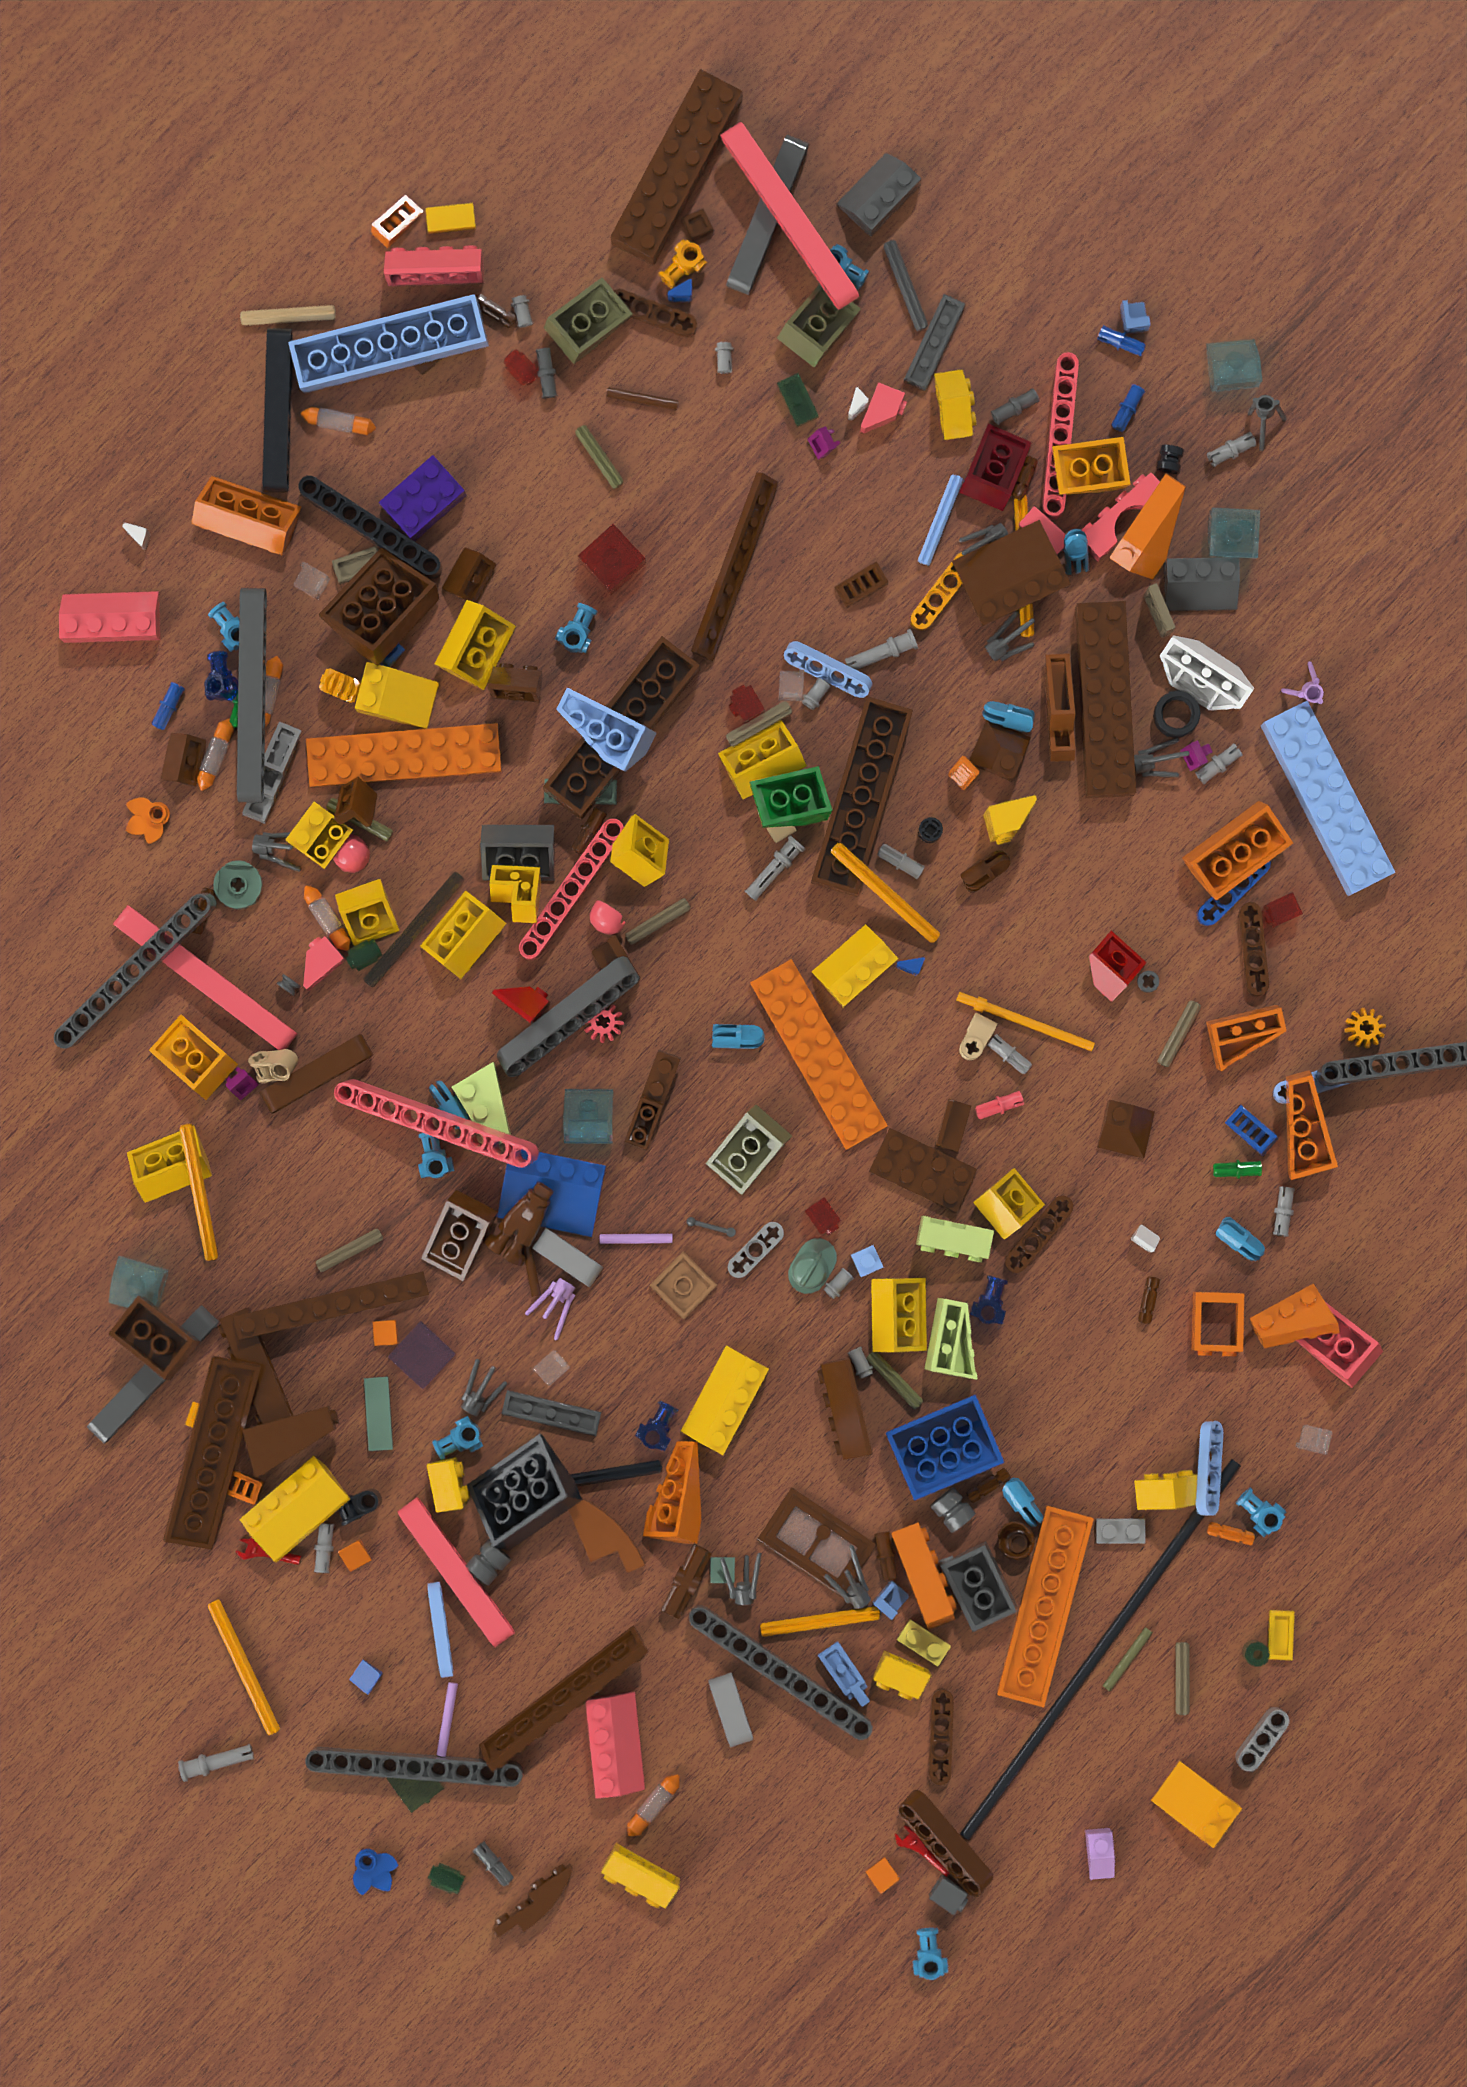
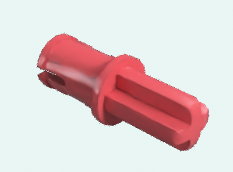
M1020 1091L1000 1098L996 1096L995 1100L976 1106L975 1111L979 1119L997 1113L1004 1114V1111L1023 1106V1097Z

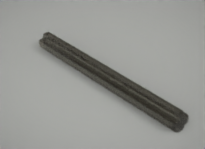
M453 872L364 977L365 983L370 987H375L463 883L464 878L459 873Z

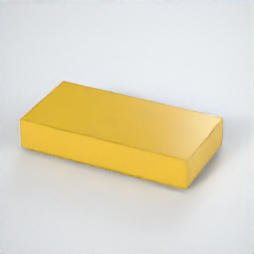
M473 203L425 208L429 234L476 229Z
M1269 1610L1267 1659L1293 1661L1294 1611Z

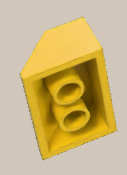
M466 600L435 665L484 690L489 681L493 666L496 667L516 626L484 605Z
M782 720L736 746H731L718 753L742 799L753 795L749 784L750 781L799 771L807 766L797 743Z
M1036 795L989 806L983 815L990 842L996 841L997 845L1011 842L1012 837L1015 836L1037 800Z
M465 890L420 947L458 978L462 979L507 923Z
M865 924L817 966L812 973L844 1008L898 960V957Z
M193 1126L204 1180L211 1177L212 1173L197 1130ZM180 1131L127 1152L133 1182L144 1203L191 1185Z
M926 1278L871 1279L873 1352L927 1351Z
M618 1843L614 1845L601 1870V1873L605 1874L604 1879L613 1884L621 1883L626 1886L625 1890L634 1896L640 1894L646 1897V1902L655 1908L660 1906L666 1908L677 1892L680 1878Z

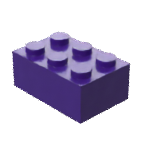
M432 455L379 501V504L402 532L415 542L467 495L465 490Z

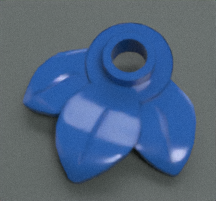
M372 1849L361 1850L355 1858L357 1870L353 1875V1883L357 1891L364 1895L371 1885L377 1889L389 1891L392 1885V1877L389 1871L398 1867L395 1858L388 1853L377 1854ZM370 1857L372 1859V1863L370 1865H366L363 1862V1858Z

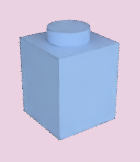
M874 1245L851 1254L860 1277L883 1268Z

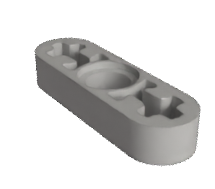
M777 1222L767 1223L729 1261V1273L735 1278L746 1276L781 1241L784 1235L782 1226ZM769 1226L771 1228L778 1227L777 1234L779 1237L777 1239L772 1237L767 1241L771 1244L769 1248L766 1247L763 1241L757 1239L760 1234H762L763 1238L768 1235L766 1229ZM752 1243L762 1245L763 1252L759 1257H753L749 1254V1246ZM744 1251L746 1256L753 1260L754 1263L749 1265L747 1261L743 1266L745 1269L743 1273L739 1271L734 1273L732 1271L734 1269L732 1263L734 1261L741 1262L744 1257L740 1256V1254Z

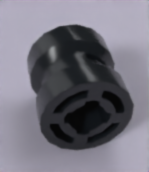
M1161 445L1159 452L1161 459L1157 462L1156 470L1167 474H1179L1181 469L1179 462L1183 457L1184 449L1174 445Z
M932 817L924 819L918 828L919 838L925 843H935L943 833L942 823Z

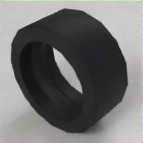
M1179 690L1168 692L1162 696L1156 704L1153 713L1154 722L1159 731L1173 738L1184 737L1191 733L1199 723L1201 715L1196 699L1189 693ZM1171 701H1183L1190 708V721L1182 728L1170 727L1163 719L1164 707Z

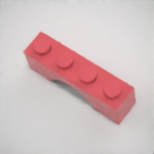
M1152 473L1146 477L1142 474L1133 482L1135 487L1129 493L1125 490L1115 499L1116 505L1111 509L1107 506L1097 515L1099 520L1094 525L1088 523L1082 529L1087 536L1088 552L1097 562L1114 548L1118 542L1115 535V522L1117 518L1127 511L1141 510L1160 483Z

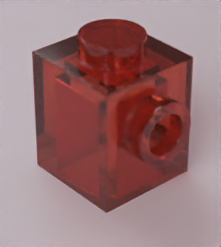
M741 685L732 691L733 695L730 696L731 703L728 706L734 717L739 716L743 724L765 712V708L751 685L748 687Z

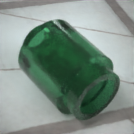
M373 938L370 941L365 940L347 950L349 955L345 958L352 970L357 968L358 971H361L379 961L378 958L383 956Z
M1250 1640L1242 1648L1243 1658L1252 1666H1263L1269 1660V1650L1259 1640ZM1256 1650H1260V1655L1254 1658L1253 1653Z
M439 1862L438 1867L432 1866L427 1879L431 1880L430 1886L449 1894L452 1892L458 1894L465 1876L460 1874L461 1871Z

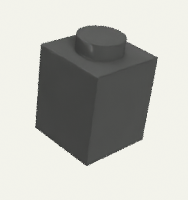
M943 1874L928 1894L932 1901L953 1915L957 1910L961 1912L968 1902L966 1898L967 1893L964 1889Z

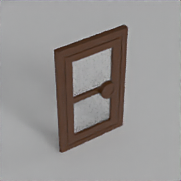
M792 1487L757 1538V1541L839 1596H841L839 1592L825 1579L824 1575L828 1574L846 1591L850 1582L845 1574V1570H849L853 1578L857 1574L849 1546L851 1544L854 1546L860 1567H862L876 1546L873 1541Z

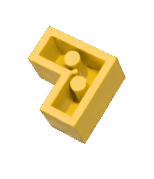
M963 369L934 374L944 440L973 436L972 426H976V416L974 411L971 412V406L975 405L974 393L971 391L970 379H965Z
M492 865L489 883L491 902L511 903L513 922L537 923L541 892L540 867Z
M1193 1470L1178 1471V1474L1165 1473L1163 1477H1159L1158 1473L1144 1474V1479L1134 1481L1137 1510L1178 1509L1196 1505L1198 1474H1193Z

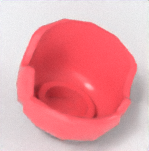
M350 834L333 857V860L341 870L356 873L363 870L369 863L370 850L359 836Z
M599 900L595 902L589 914L590 922L595 929L607 935L618 934L626 923L623 921L621 924V913Z

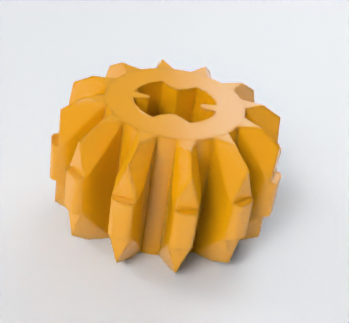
M331 668L326 669L324 675L322 674L319 685L321 691L349 703L355 702L361 685L359 680Z
M1360 1008V1015L1353 1011L1351 1012L1353 1019L1347 1018L1345 1020L1351 1027L1345 1028L1344 1032H1352V1035L1347 1040L1350 1042L1356 1038L1355 1047L1357 1048L1361 1046L1362 1042L1365 1049L1370 1048V1041L1376 1046L1379 1044L1376 1036L1379 1038H1384L1385 1036L1379 1029L1386 1028V1024H1378V1021L1383 1016L1378 1015L1374 1018V1009H1370L1367 1014L1365 1008ZM1362 1022H1365L1366 1026H1370V1030L1366 1031L1367 1035H1365V1031H1360V1026L1364 1025Z

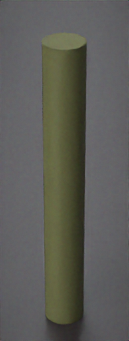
M1146 1627L1143 1629L1102 1685L1108 1691L1113 1689L1153 1634L1152 1631Z

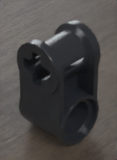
M367 1489L356 1495H350V1500L338 1509L343 1520L341 1522L342 1526L358 1520L377 1509L382 1502L379 1491ZM366 1494H370L375 1498V1505L373 1507H368L364 1503V1496Z

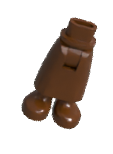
M537 1182L534 1188L529 1189L499 1223L498 1228L501 1232L498 1235L490 1234L485 1238L484 1243L494 1253L500 1255L510 1237L515 1235L513 1243L505 1251L503 1258L512 1264L522 1266L526 1260L522 1248L523 1246L530 1247L535 1239L547 1208L551 1203L549 1199L554 1191L543 1183Z

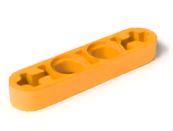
M960 552V553L954 558V560L957 559V558H959V557L964 556V555L961 554L962 552ZM952 562L913 611L910 623L915 630H927L962 586L957 572L951 570L954 567ZM952 575L957 579V585L954 588H948L944 585V578L946 576ZM934 594L940 595L943 600L942 605L939 607L931 606L929 603L930 596ZM923 605L928 610L935 612L933 616L930 612L925 619L927 624H916L917 618L915 616H922L926 610L922 608Z

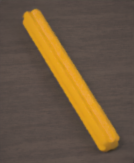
M876 1606L772 1621L761 1623L760 1630L763 1637L879 1620L880 1612Z

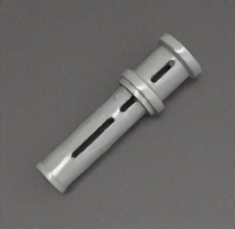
M908 629L905 634L895 638L889 637L884 644L845 658L847 666L849 665V667L858 670L889 656L899 657L900 653L913 648L916 650L918 645L911 629Z
M790 835L787 843L779 851L776 850L773 856L775 858L745 892L757 901L758 897L785 867H791L792 861L796 856L806 849Z
M251 1744L208 1757L201 1754L193 1760L186 1762L183 1760L178 1761L183 1782H187L188 1778L198 1775L208 1776L211 1770L253 1760L254 1753H247L252 1750Z

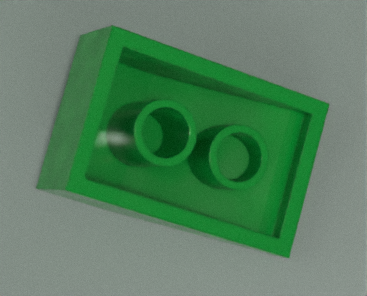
M819 766L754 780L749 783L763 828L804 826L827 821L832 812Z

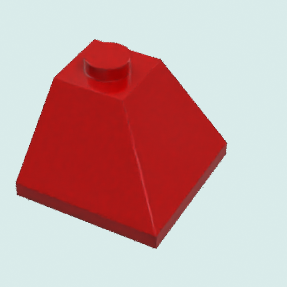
M1112 931L1106 935L1089 955L1094 986L1111 1002L1129 985L1147 963Z
M528 986L494 989L492 992L496 998L530 1024H533L550 1004V1001L546 999L549 995L538 986L535 990Z

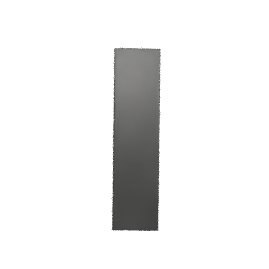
M946 294L943 295L908 369L904 382L926 391L962 314L965 303Z
M507 1390L501 1414L596 1436L602 1412Z

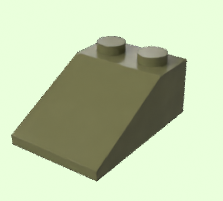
M602 277L547 318L544 329L571 362L575 364L601 344L628 320L633 313Z
M819 284L786 322L777 339L815 368L861 309L851 302L838 310Z
M755 1105L742 1117L705 1164L742 1195L776 1157L792 1135L759 1106Z

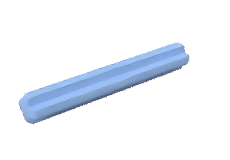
M952 474L918 558V562L929 566L963 482V478L958 475Z

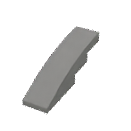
M282 722L278 723L265 752L264 800L262 803L247 802L242 812L244 816L264 824L266 823L302 732L301 730Z

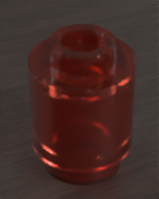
M516 349L504 359L503 363L506 365V370L521 386L525 384L529 386L538 378V368L523 352H519Z

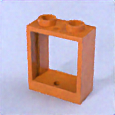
M1193 1292L1191 1350L1198 1351V1355L1212 1356V1351H1222V1356H1237V1352H1243L1244 1293ZM1202 1302L1236 1303L1235 1345L1201 1344Z

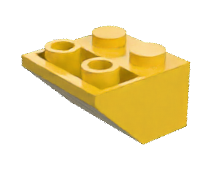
M313 802L285 841L325 869L353 830L344 823L341 825L337 823L331 813L316 802Z
M457 1457L426 1464L436 1512L464 1508L470 1497L467 1485L463 1486L461 1478L465 1476L462 1461L458 1462Z

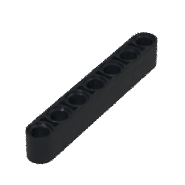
M267 328L263 492L288 493L293 359L288 342L293 341L292 329Z
M305 476L300 480L298 488L307 501L379 548L382 547L426 578L435 579L441 575L442 565L436 555L316 477ZM307 484H316V490L313 493L308 494L304 492ZM327 497H336L337 501L334 506L328 507L324 505ZM347 510H356L357 514L354 519L348 520L344 518ZM367 523H376V530L372 533L365 532L364 528ZM389 535L397 537L396 543L392 546L384 544L385 538ZM409 548L417 550L416 556L412 559L404 557L405 551ZM429 561L437 563L436 569L432 572L424 570L425 564Z

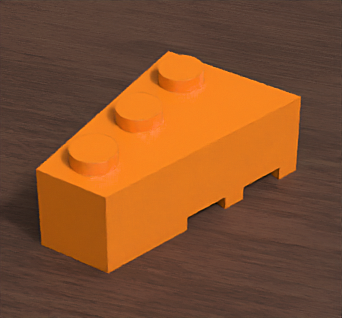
M1278 1005L1206 1021L1215 1065L1220 1071H1223L1232 1063L1246 1057L1250 1052L1258 1047H1262L1287 1031L1282 1008Z
M1314 1284L1250 1318L1252 1330L1264 1348L1294 1343V1340L1304 1338L1313 1339L1319 1335L1332 1333V1335L1340 1333L1336 1318Z

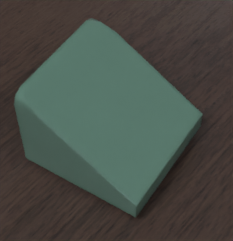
M711 1557L710 1583H727L720 1561L722 1557ZM723 1557L725 1558L732 1582L735 1583V1557Z

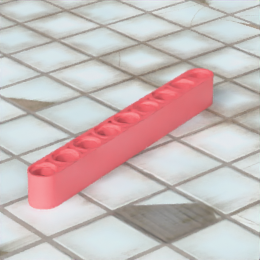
M739 122L721 134L720 137L835 307L840 310L857 299L859 294L855 286L744 124Z
M129 905L125 907L113 923L141 946L160 929ZM165 933V941L171 944L173 938ZM181 944L162 961L276 1049H287L298 1035L293 1029ZM149 948L148 951L156 957V951L153 948Z
M356 1079L339 1083L334 1089L336 1100L342 1104L517 1167H525L535 1162L539 1156L538 1148L532 1142ZM346 1086L352 1091L351 1097L346 1094ZM368 1094L373 1097V1105L368 1102ZM390 1102L395 1105V1112L390 1110ZM411 1110L417 1113V1120L412 1118ZM434 1117L439 1121V1128L433 1125ZM456 1125L459 1126L462 1131L461 1136L457 1135L455 1132ZM478 1133L483 1136V1144L479 1143L477 1140ZM500 1141L506 1146L505 1152L499 1148ZM522 1149L528 1153V1160L523 1159L521 1156Z

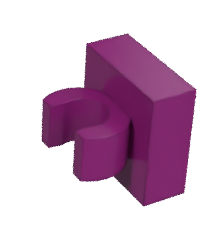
M826 426L819 428L807 438L818 460L826 457L840 444L839 441L834 442L831 437L834 430H827Z
M1198 740L1180 750L1181 752H1190L1188 756L1183 757L1190 772L1208 762L1206 756L1213 752L1209 744L1201 747Z
M237 1067L235 1070L238 1074L232 1079L228 1076L225 1085L241 1101L259 1084L244 1069L241 1070Z

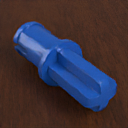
M1104 325L1097 339L1117 347L1116 350L1118 351L1121 348L1138 356L1143 354L1146 347L1144 343L1126 336V332L1120 333Z
M1131 385V389L1124 402H1120V409L1111 424L1115 430L1123 432L1131 416L1136 414V407L1146 392L1140 386Z
M171 682L163 701L160 700L159 702L161 705L152 721L154 727L160 730L165 729L173 711H177L176 705L185 690L184 687H179L178 684Z

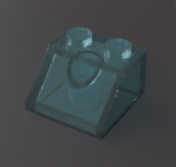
M1254 339L1206 344L1211 392L1260 386L1263 381L1261 361Z
M1211 508L1208 515L1207 536L1209 556L1258 559L1260 510Z
M565 1089L564 1143L613 1144V1089Z
M118 1256L111 1279L109 1303L128 1308L139 1295L146 1297L158 1307L169 1269L126 1256Z

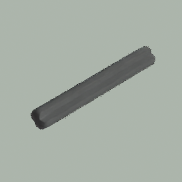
M895 240L884 243V250L916 331L924 330L928 327V323Z

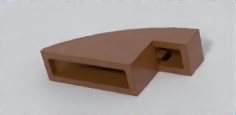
M1070 654L1045 655L1050 762L1074 761L1076 751L1074 739L1075 705Z
M583 1497L581 1502L569 1509L590 1562L618 1551L627 1573L645 1566L646 1563L629 1534L605 1510Z

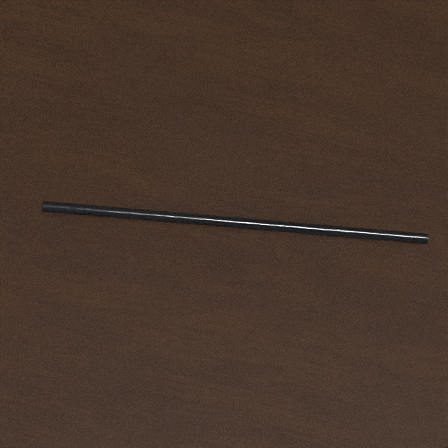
M1233 1459L1229 1461L1221 1472L1220 1495L1241 1467ZM1196 1508L961 1830L960 1834L967 1840H970L1205 1517L1200 1515Z

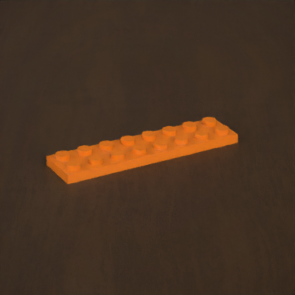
M498 723L306 739L310 787L345 785L356 777L361 778L365 783L502 772Z
M790 959L750 982L844 1148L847 1150L888 1126L793 960Z
M1046 1505L997 1695L1040 1707L1045 1706L1092 1528L1093 1517Z

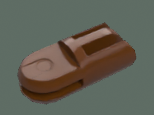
M997 850L963 871L960 876L967 891L975 893L1005 872L1010 866V857L1004 851Z

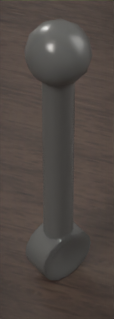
M689 1217L686 1221L688 1226L696 1225L723 1232L729 1237H733L736 1234L735 1229L732 1227L726 1229L696 1221L694 1217Z

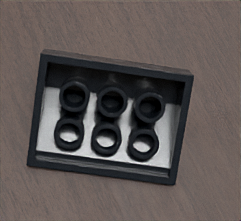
M538 1434L467 1484L492 1546L508 1551L582 1501L574 1479L542 1434Z

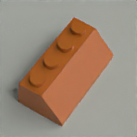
M211 476L195 501L191 524L282 555L290 543L302 507Z
M1258 801L1182 857L1194 877L1217 901L1292 845L1293 842L1270 807Z

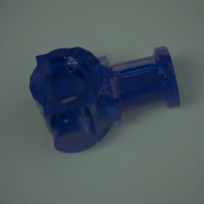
M214 651L207 654V661L210 662L211 672L208 674L204 686L205 695L210 701H232L238 695V679L232 676V672L227 668L226 659L228 658V653L225 651Z
M987 1275L988 1283L985 1294H980L978 1302L973 1301L969 1315L977 1317L979 1321L985 1324L997 1323L1002 1325L1006 1311L1002 1310L1004 1301L1001 1300L1004 1286L1008 1284V1281ZM985 1306H990L994 1310V1316L989 1320H985L981 1316V1311Z
M660 1400V1406L654 1418H649L646 1425L641 1423L635 1437L639 1438L647 1448H657L665 1452L671 1438L667 1437L671 1430L669 1424L679 1409ZM667 1411L663 1421H661L664 1412ZM649 1431H656L660 1435V1440L656 1444L647 1442L646 1434Z

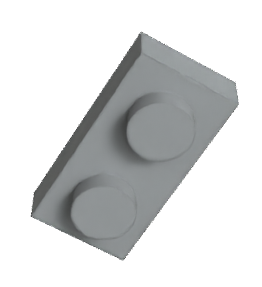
M1096 1518V1543H1145V1519Z

